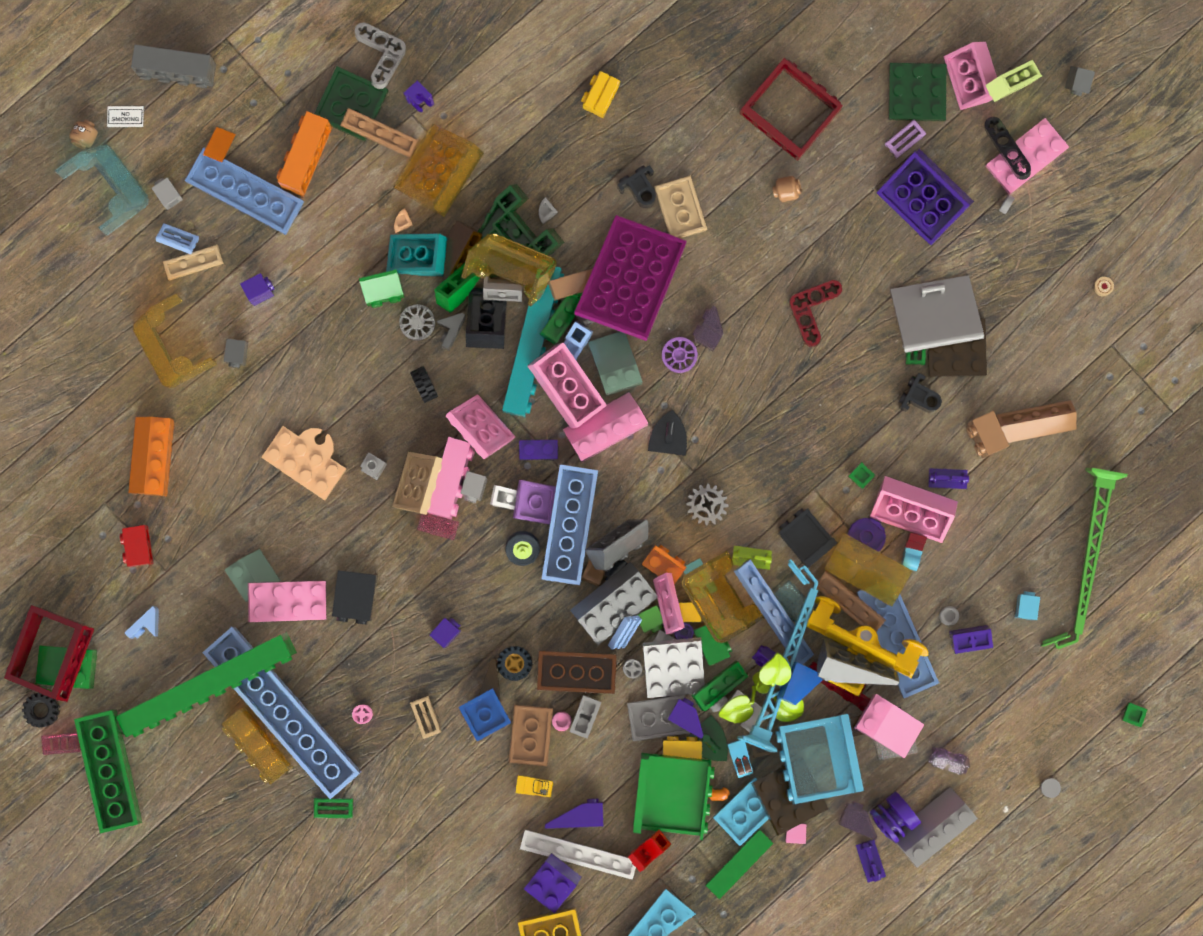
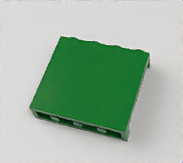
M641 753L633 833L641 834V829L652 831L660 829L661 832L698 835L700 840H703V834H707L708 822H705V817L710 814V804H707L708 797H712L713 786L709 785L710 778L714 779L715 767H711V760Z

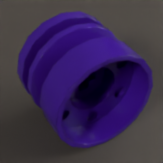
M894 791L886 798L889 808L886 809L881 804H878L877 806L882 813L879 815L875 809H872L870 813L880 831L896 844L899 842L895 835L896 832L904 838L905 833L902 827L906 826L912 831L921 824V821L905 800Z

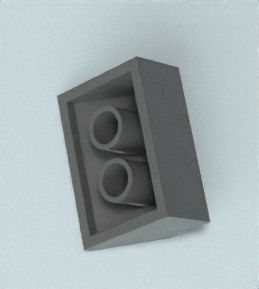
M628 519L586 548L585 551L594 568L607 571L614 566L616 561L628 557L630 551L641 548L643 542L648 539V521L645 519Z

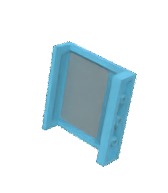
M848 714L778 727V731L775 734L777 743H781L782 747L779 755L781 762H785L786 770H783L785 782L788 781L790 789H787L788 800L792 801L793 804L864 791Z

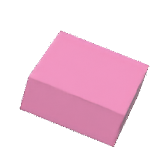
M802 823L787 831L786 843L806 844V824Z

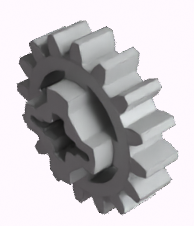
M707 484L705 489L702 485H699V491L693 489L692 491L695 495L688 496L691 502L686 503V505L691 506V509L687 512L694 514L691 518L692 520L698 518V524L705 521V526H708L709 521H711L715 525V519L721 521L722 517L720 515H726L727 513L723 510V508L728 507V504L724 503L727 496L722 497L723 490L717 492L716 485L713 489L710 488L709 484ZM707 492L713 493V494H715L717 497H716V498L709 497L708 494H707ZM700 495V503L694 506L695 499ZM705 499L708 502H712L710 512L706 507H702ZM720 504L719 512L715 515L714 508ZM702 511L706 513L708 518L700 516L697 512Z

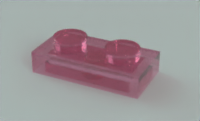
M430 513L426 515L421 514L417 530L454 541L460 522Z

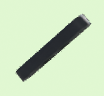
M989 117L985 121L987 135L1015 177L1020 180L1027 179L1031 175L1030 163L998 117ZM990 124L997 125V134L993 127L990 128ZM1006 137L1008 142L1001 145L998 143V139ZM1012 151L1018 154L1015 159H1009L1007 155ZM1019 162L1023 169L1026 168L1025 173H1023L1022 171L1019 172Z

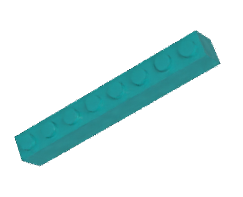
M539 262L502 409L504 413L526 417V413L530 414L532 403L529 401L531 395H535L537 384H534L535 376L527 365L546 352V347H543L545 338L540 335V332L555 312V310H552L554 303H558V300L554 301L548 282L564 277L565 274L562 273V268Z

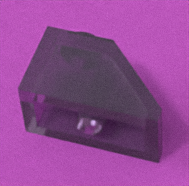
M852 801V804L846 803L838 824L876 840L877 834L866 810L862 809L864 805Z

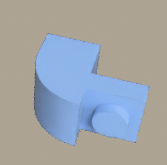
M578 321L573 324L564 341V344L575 360H577L593 333L592 330Z

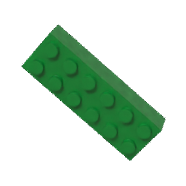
M117 709L74 719L100 834L143 823L122 730L116 719V716H118Z

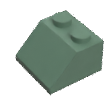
M260 549L241 558L225 569V572L245 602H248V583L281 581Z

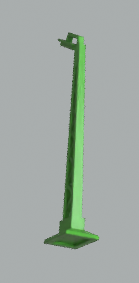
M1085 468L1086 472L1094 476L1093 486L1095 490L1073 632L1076 634L1075 640L1058 645V641L1071 637L1068 633H1063L1042 641V647L1054 643L1057 649H1061L1077 643L1080 634L1082 635L1111 492L1115 489L1116 480L1125 478L1128 474L1096 468ZM1100 488L1107 489L1105 501L1099 495ZM1099 500L1104 507L1096 511ZM1102 513L1101 522L1099 524L1095 517ZM1094 523H1095V525L1097 526V528H1098L1099 531L1096 532V533L1093 535V529H1094ZM1097 537V542L1095 546L1092 540ZM1092 548L1094 553L1090 555V549ZM1093 558V562H1092V566H1091L1090 563H1089V560H1091V559Z

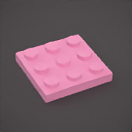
M478 394L446 415L450 423L456 427L463 438L472 445L477 454L483 459L515 438L514 434Z

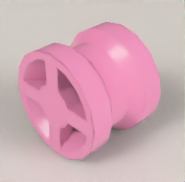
M365 704L356 706L352 712L354 721L359 724L369 722L373 716L372 709Z

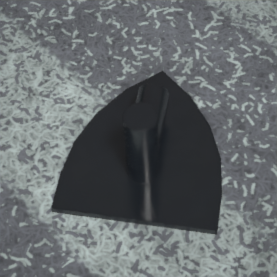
M671 410L662 416L653 428L648 451L686 456L687 435L685 427L677 414Z

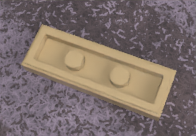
M214 245L192 252V254H185L163 261L170 281L224 264L219 246Z

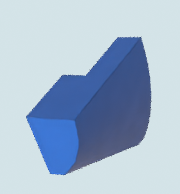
M794 662L791 669V678L786 684L781 686L777 698L796 705L823 679L818 677L816 671L798 662Z

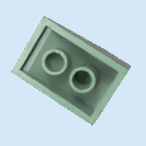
M617 332L588 342L606 396L642 385V379L625 333Z

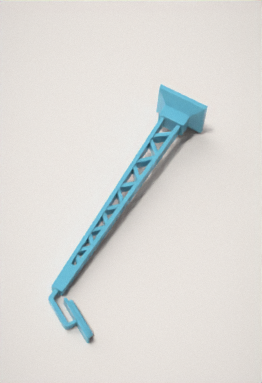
M788 560V566L804 585L810 582L802 574V569L814 582L813 588L809 589L783 654V657L792 669L818 590H816L818 581L806 566H802L799 569L792 560ZM791 645H792V647H793L794 650L791 651V652H789V650H790V648H791ZM792 655L789 662L787 656ZM776 684L773 687L770 686L756 724L752 725L749 735L737 737L741 741L769 752H777V749L770 743L773 733L771 729L781 703V699L777 698L775 706H773L770 700L779 693V691L773 693ZM769 705L772 713L764 716L767 706ZM770 718L766 730L759 727L762 720Z

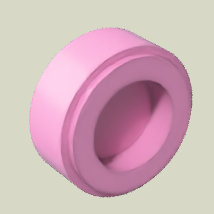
M558 712L554 715L552 724L556 730L565 731L571 726L572 720L568 713Z

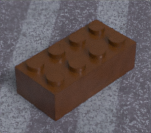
M539 651L537 690L615 694L617 655Z

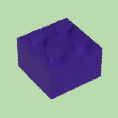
M551 853L529 880L524 890L555 913L575 889L582 877Z

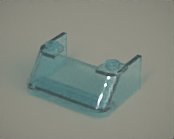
M100 145L79 152L55 171L63 179H66L78 169L87 171L96 166L117 194L109 201L108 205L113 217L98 227L108 236L148 205L149 197L114 150L108 145Z

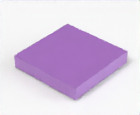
M519 480L513 518L550 524L556 486Z

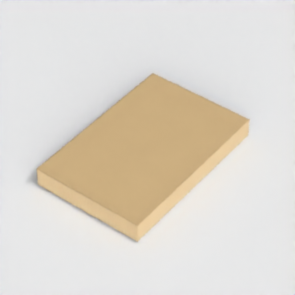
M691 175L654 186L669 235L684 238L707 231Z

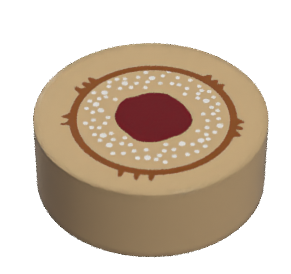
M1100 277L1094 283V291L1099 296H1107L1114 289V283L1108 277Z

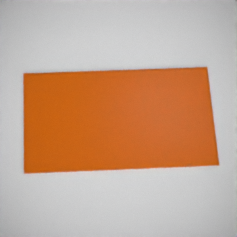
M216 127L203 155L223 162L236 134Z

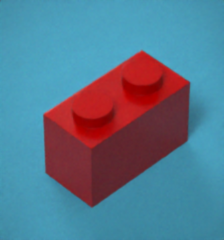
M141 525L122 528L120 542L124 545L125 552L122 553L124 564H127V567L154 564L148 526Z

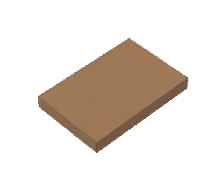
M514 705L509 763L547 766L553 708Z

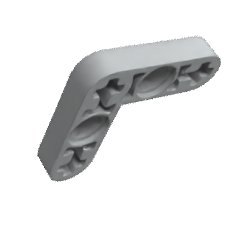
M359 23L355 27L356 39L384 53L371 75L372 85L377 89H383L388 85L405 55V43L367 23ZM366 30V33L360 35V31ZM383 37L386 41L384 44H377L375 39ZM400 46V50L394 51V48ZM386 60H390L394 65L391 68H387L383 63ZM383 71V80L377 82V78H380Z

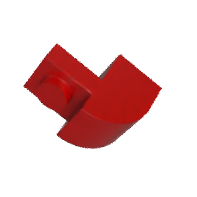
M659 829L637 846L628 858L641 872L654 859L664 853L671 846V843Z

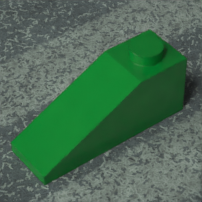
M473 255L434 289L436 303L451 313L464 302L488 268V264Z

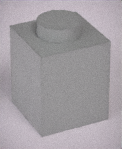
M161 178L154 183L155 186L152 187V190L167 210L183 200L168 178Z

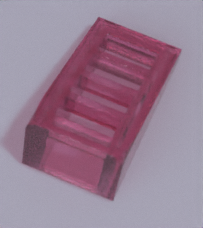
M77 732L41 736L43 755L81 752ZM58 738H60V749L58 747ZM66 738H68V749L66 747ZM50 739L53 742V750L50 748Z

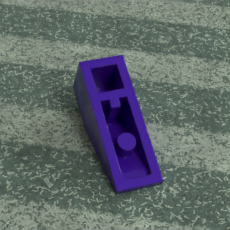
M599 798L587 799V802H583L545 823V829L603 826V802H599Z

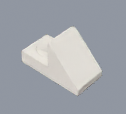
M494 485L490 504L495 507L514 510L517 491Z

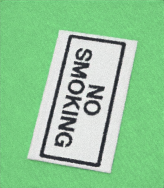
M108 106L107 127H143L144 106Z

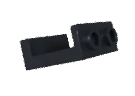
M801 508L793 515L795 517L793 521L789 523L787 520L778 527L781 531L777 534L804 566L809 568L838 542L822 527L811 514L809 508L805 511Z
M338 570L332 616L337 617L336 621L348 622V619H356L355 623L367 625V621H372L371 616L375 586L378 580L377 575Z

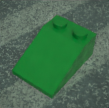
M39 645L35 684L54 686L68 648ZM87 649L73 688L94 689L97 650Z

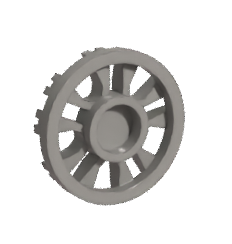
M423 305L409 306L400 316V329L409 339L423 340L433 332L435 317L431 310ZM417 308V313L415 315L412 314L411 309ZM424 309L422 315H419L420 310ZM408 312L410 315H412V317L409 318L405 314ZM428 312L431 317L424 319V315ZM403 318L408 319L409 323L403 324ZM425 321H432V324H425ZM410 325L411 328L405 331L404 328ZM424 326L430 328L427 334L423 331ZM413 329L416 330L415 337L409 335ZM418 330L422 332L421 337H419Z

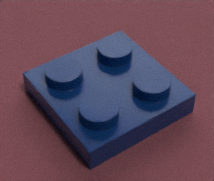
M494 689L458 707L476 741L511 723Z

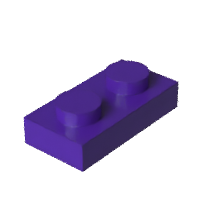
M519 440L520 460H558V440Z

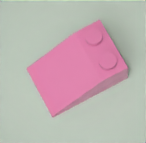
M874 694L854 728L905 758L924 724L894 704Z

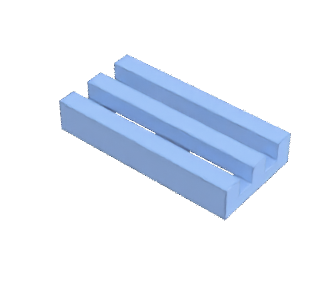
M163 223L156 236V241L192 254L193 248H195L196 243L199 241V236Z
M639 615L624 617L608 644L611 650L627 646L642 621Z

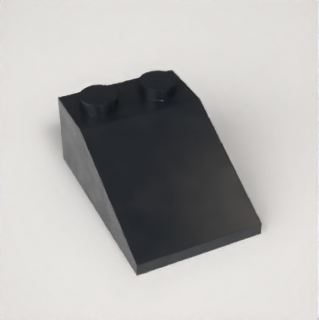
M473 288L468 298L466 347L504 349L507 301L484 300L483 288Z

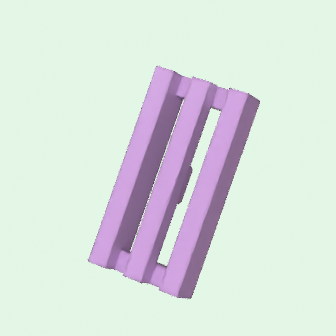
M913 120L887 141L885 146L890 149V152L897 159L922 139L926 133ZM912 126L915 127V129L911 133L904 137L894 147L892 146V143L895 140H897L901 135L908 131ZM918 131L920 132V134L915 139H913L899 152L896 150L908 139H910L913 135H915Z

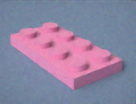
M1044 118L1015 141L1030 163V177L1025 180L1017 179L1001 154L986 164V167L1010 195L1067 150L1069 146L1047 119ZM1013 151L1007 155L1009 159H1015L1018 156ZM1019 162V172L1022 171L1023 173H1025L1026 168L1023 169Z
M326 581L248 583V622L326 619Z

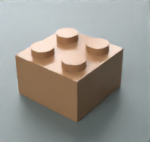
M994 411L967 423V434L970 438L974 439L976 444L974 449L978 456L981 455L982 459L1009 447V443Z

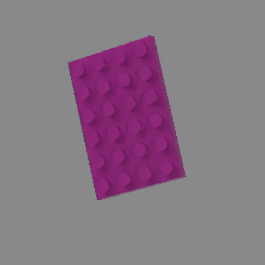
M616 215L576 307L575 315L647 341L687 241Z

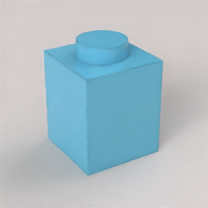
M1024 591L1023 594H1019L1015 618L1037 620L1040 597L1035 596L1034 592Z

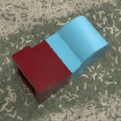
M908 533L903 551L902 568L917 571L927 540L926 536Z

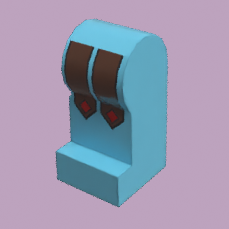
M741 740L727 743L738 778L753 774L746 743Z

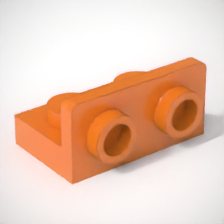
M655 545L641 565L658 577L665 573H672L675 584L687 568L684 566L685 561L678 556H675V558L671 557L668 554L670 551L664 546L660 545L657 547Z

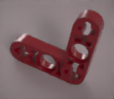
M828 281L797 293L790 299V309L802 339L808 347L817 346L821 340L819 329L810 308L837 298L842 292V285L839 281ZM832 284L834 287H838L836 294L829 292L826 294L827 298H825L824 291L821 289L824 287L825 291L829 290ZM811 292H820L821 299L813 301L810 297ZM804 294H807L809 305H807V301L803 302L800 308L797 305H793L795 298L803 300L805 299ZM803 315L808 316L810 324L802 325L800 317ZM811 326L814 327L810 331L813 336H817L815 343L807 340L809 333L808 331L804 333L803 330L809 329Z

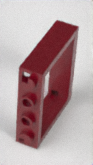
M784 58L741 108L740 115L795 160L799 161L841 111L843 105H841L836 96H830L823 85L813 82L812 77L807 72L803 71L802 73L797 69L798 66L794 62L792 63ZM783 70L832 110L801 149L751 109Z
M31 605L4 678L55 700L68 702L95 628L47 609ZM43 616L75 628L52 690L21 678Z

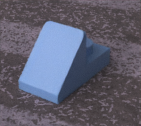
M152 606L125 634L131 639L134 637L139 638L145 632L144 628L146 627L154 636H158L159 609L156 606Z

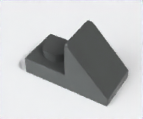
M460 313L437 321L438 325L449 330L444 332L440 341L444 349L450 351L466 319L465 314Z

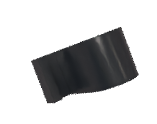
M650 165L639 167L635 170L634 175L630 177L628 175L624 176L619 180V184H617L620 194H623L624 188L628 187L636 202L642 208L652 207L656 200L655 190L646 177L647 174L650 177L654 174ZM648 193L652 198L650 201H643L641 196Z
M918 373L916 377L912 375L907 386L910 388L907 394L903 392L899 403H901L899 409L906 412L910 407L907 403H910L925 412L931 413L939 409L942 399L938 393L918 383L919 381L922 382L926 377ZM931 397L935 400L936 404L934 407L927 405V398Z

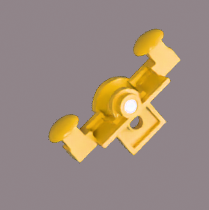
M818 596L815 599L818 607L816 611L813 610L806 627L847 646V651L858 655V653L865 655L864 658L871 663L877 661L912 678L919 664V657L928 656L929 654L928 649L919 641L905 639L902 641V645L906 648L904 654L898 652L896 655L881 647L876 631L869 626H860L855 630L847 631L835 625L834 620L830 619L832 613H840V606L834 600L825 596ZM829 681L857 696L860 695L865 685Z

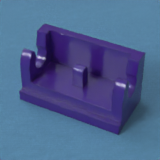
M418 80L403 93L406 102L419 112H423L422 108L419 107L422 102H425L429 107L434 105L432 95Z
M987 625L949 631L950 638L952 639L951 647L955 654L993 648L991 629Z

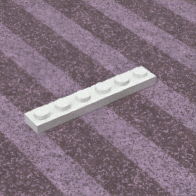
M526 829L520 847L522 850L548 857L552 853L562 861L632 880L636 869L628 857Z

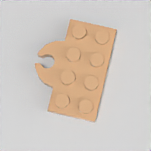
M282 426L261 458L323 500H326L346 471L345 467L331 458L334 453L332 437L327 434L325 442L322 445H318L315 442V438L322 433V429L310 428L298 436Z

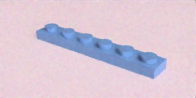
M747 560L734 570V573L786 649L795 625L753 562ZM802 638L794 662L803 665L814 654ZM791 645V648H790L789 652H791V651L794 650L793 647H792V645Z

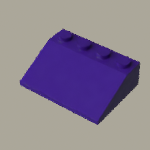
M920 149L915 151L877 192L930 245L974 202Z

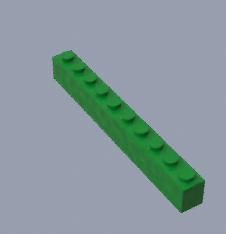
M285 632L116 716V719L125 737L133 735L135 738L145 733L144 728L149 726L151 730L161 725L160 720L165 718L167 722L177 717L176 712L182 711V713L193 709V704L198 702L201 705L209 701V696L213 694L215 697L226 693L225 688L229 686L234 689L242 685L241 680L248 678L250 681L259 676L258 672L264 670L266 673L276 668L275 664L280 661L282 664L293 660L291 656L296 654L297 651L288 633Z

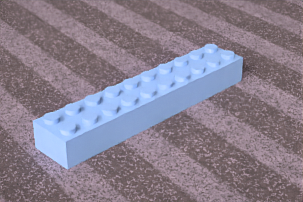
M231 627L202 653L216 667L253 649V647L236 627ZM262 670L258 672V677L250 681L248 678L241 680L243 684L234 688V690L329 799L333 798L361 773L359 768L273 670L266 673Z

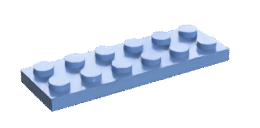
M203 148L185 181L286 235L304 201L226 159L223 162H219L204 156L205 148Z
M893 577L856 592L860 599L886 620L876 632L882 648L897 655L898 652L904 654L906 650L902 645L903 640L913 639L921 643ZM928 656L919 657V664L912 678L898 672L899 684L897 686L903 699L939 684Z

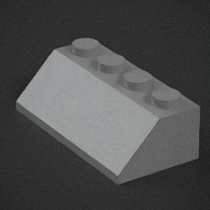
M949 787L916 814L921 821L920 825L912 831L903 826L904 838L898 832L895 833L899 839V842L896 844L912 864L918 868L978 818L956 792Z

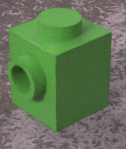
M657 605L637 614L642 619L640 626L644 633L652 630L654 633L663 628L661 611Z

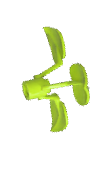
M777 652L771 660L762 666L759 672L753 675L754 686H752L751 700L746 695H738L729 700L720 709L719 716L733 723H743L750 719L754 712L751 705L754 704L756 691L765 694L769 691L770 686L773 687L775 684L784 685L791 678V668L787 660ZM781 700L776 719L783 722L798 719L804 713L803 701L801 700L796 705H792Z

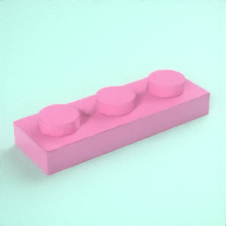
M665 573L653 579L656 595L658 596L657 599L666 634H673L685 627L672 573Z

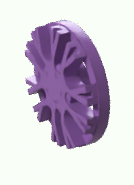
M683 337L669 340L662 350L664 365L675 373L689 371L697 361L698 353L695 345L689 339ZM678 341L679 347L675 348L672 342ZM682 341H685L684 348L681 347ZM690 344L693 350L688 352L685 348ZM667 347H671L674 351L668 350ZM665 353H670L672 357L665 359ZM687 354H694V357H687ZM671 359H673L674 362L671 363L670 365H668L667 362H669ZM686 359L692 360L693 363L689 366L686 363ZM684 362L686 369H682L681 363ZM675 363L679 364V370L672 368Z

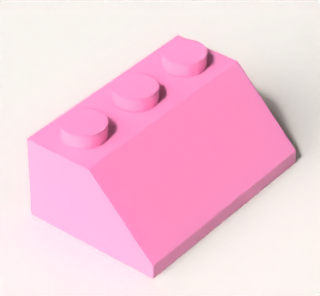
M972 42L943 56L960 110L993 100L985 85L996 79L997 75L986 42Z

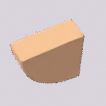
M405 208L398 213L395 219L394 230L396 234L413 227Z

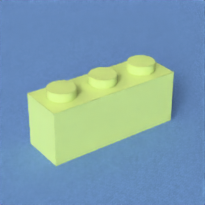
M1031 60L1000 75L985 86L989 95L996 102L1026 87L1042 77L1034 61Z

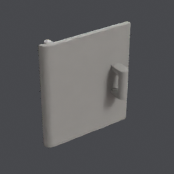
M969 275L890 289L902 337V347L905 353L984 339V332Z

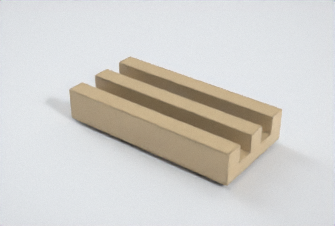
M429 696L410 703L423 739L442 732ZM424 701H426L431 717L433 719L436 728L435 731H433L431 723L429 721L428 715L423 705ZM416 704H419L426 725L428 727L429 733L427 734L424 730L422 721L417 711Z

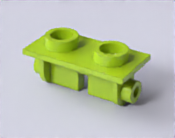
M734 546L731 565L741 566L747 560H751L756 568L770 570L772 551Z

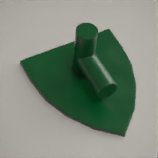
M710 715L701 723L704 736L702 739L698 737V740H702V757L712 761H727V739L721 726ZM690 733L687 737H697V736L694 735V734H692V733Z

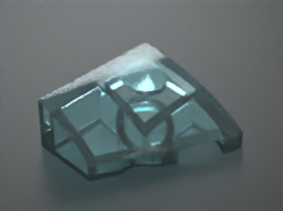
M788 580L774 595L789 618L796 622L806 597Z

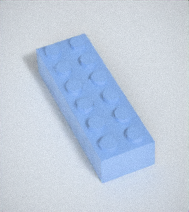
M560 465L542 580L580 586L598 470Z

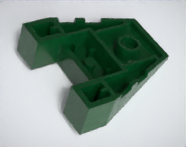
M517 184L509 185L496 197L490 212L487 213L484 223L478 230L483 235L472 255L488 264V268L485 271H489L491 278L547 257L565 243L553 228L546 229L536 237L521 219L516 210L529 198Z

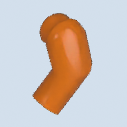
M726 787L718 790L712 788V797L708 798L712 801H725L730 792Z

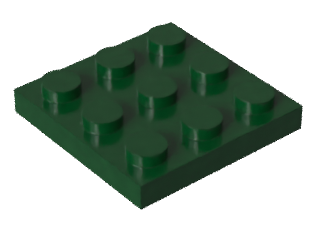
M890 63L888 120L946 121L947 64Z
M336 66L314 114L328 119L331 127L365 142L367 138L340 126L347 108L375 120L389 90L387 88L377 89L372 85L371 81Z

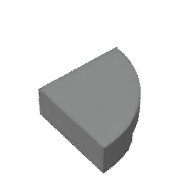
M546 197L542 200L539 207V218L542 224L558 213Z

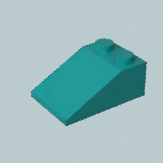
M441 234L390 235L386 272L397 270L399 274L430 277L443 276L448 238Z

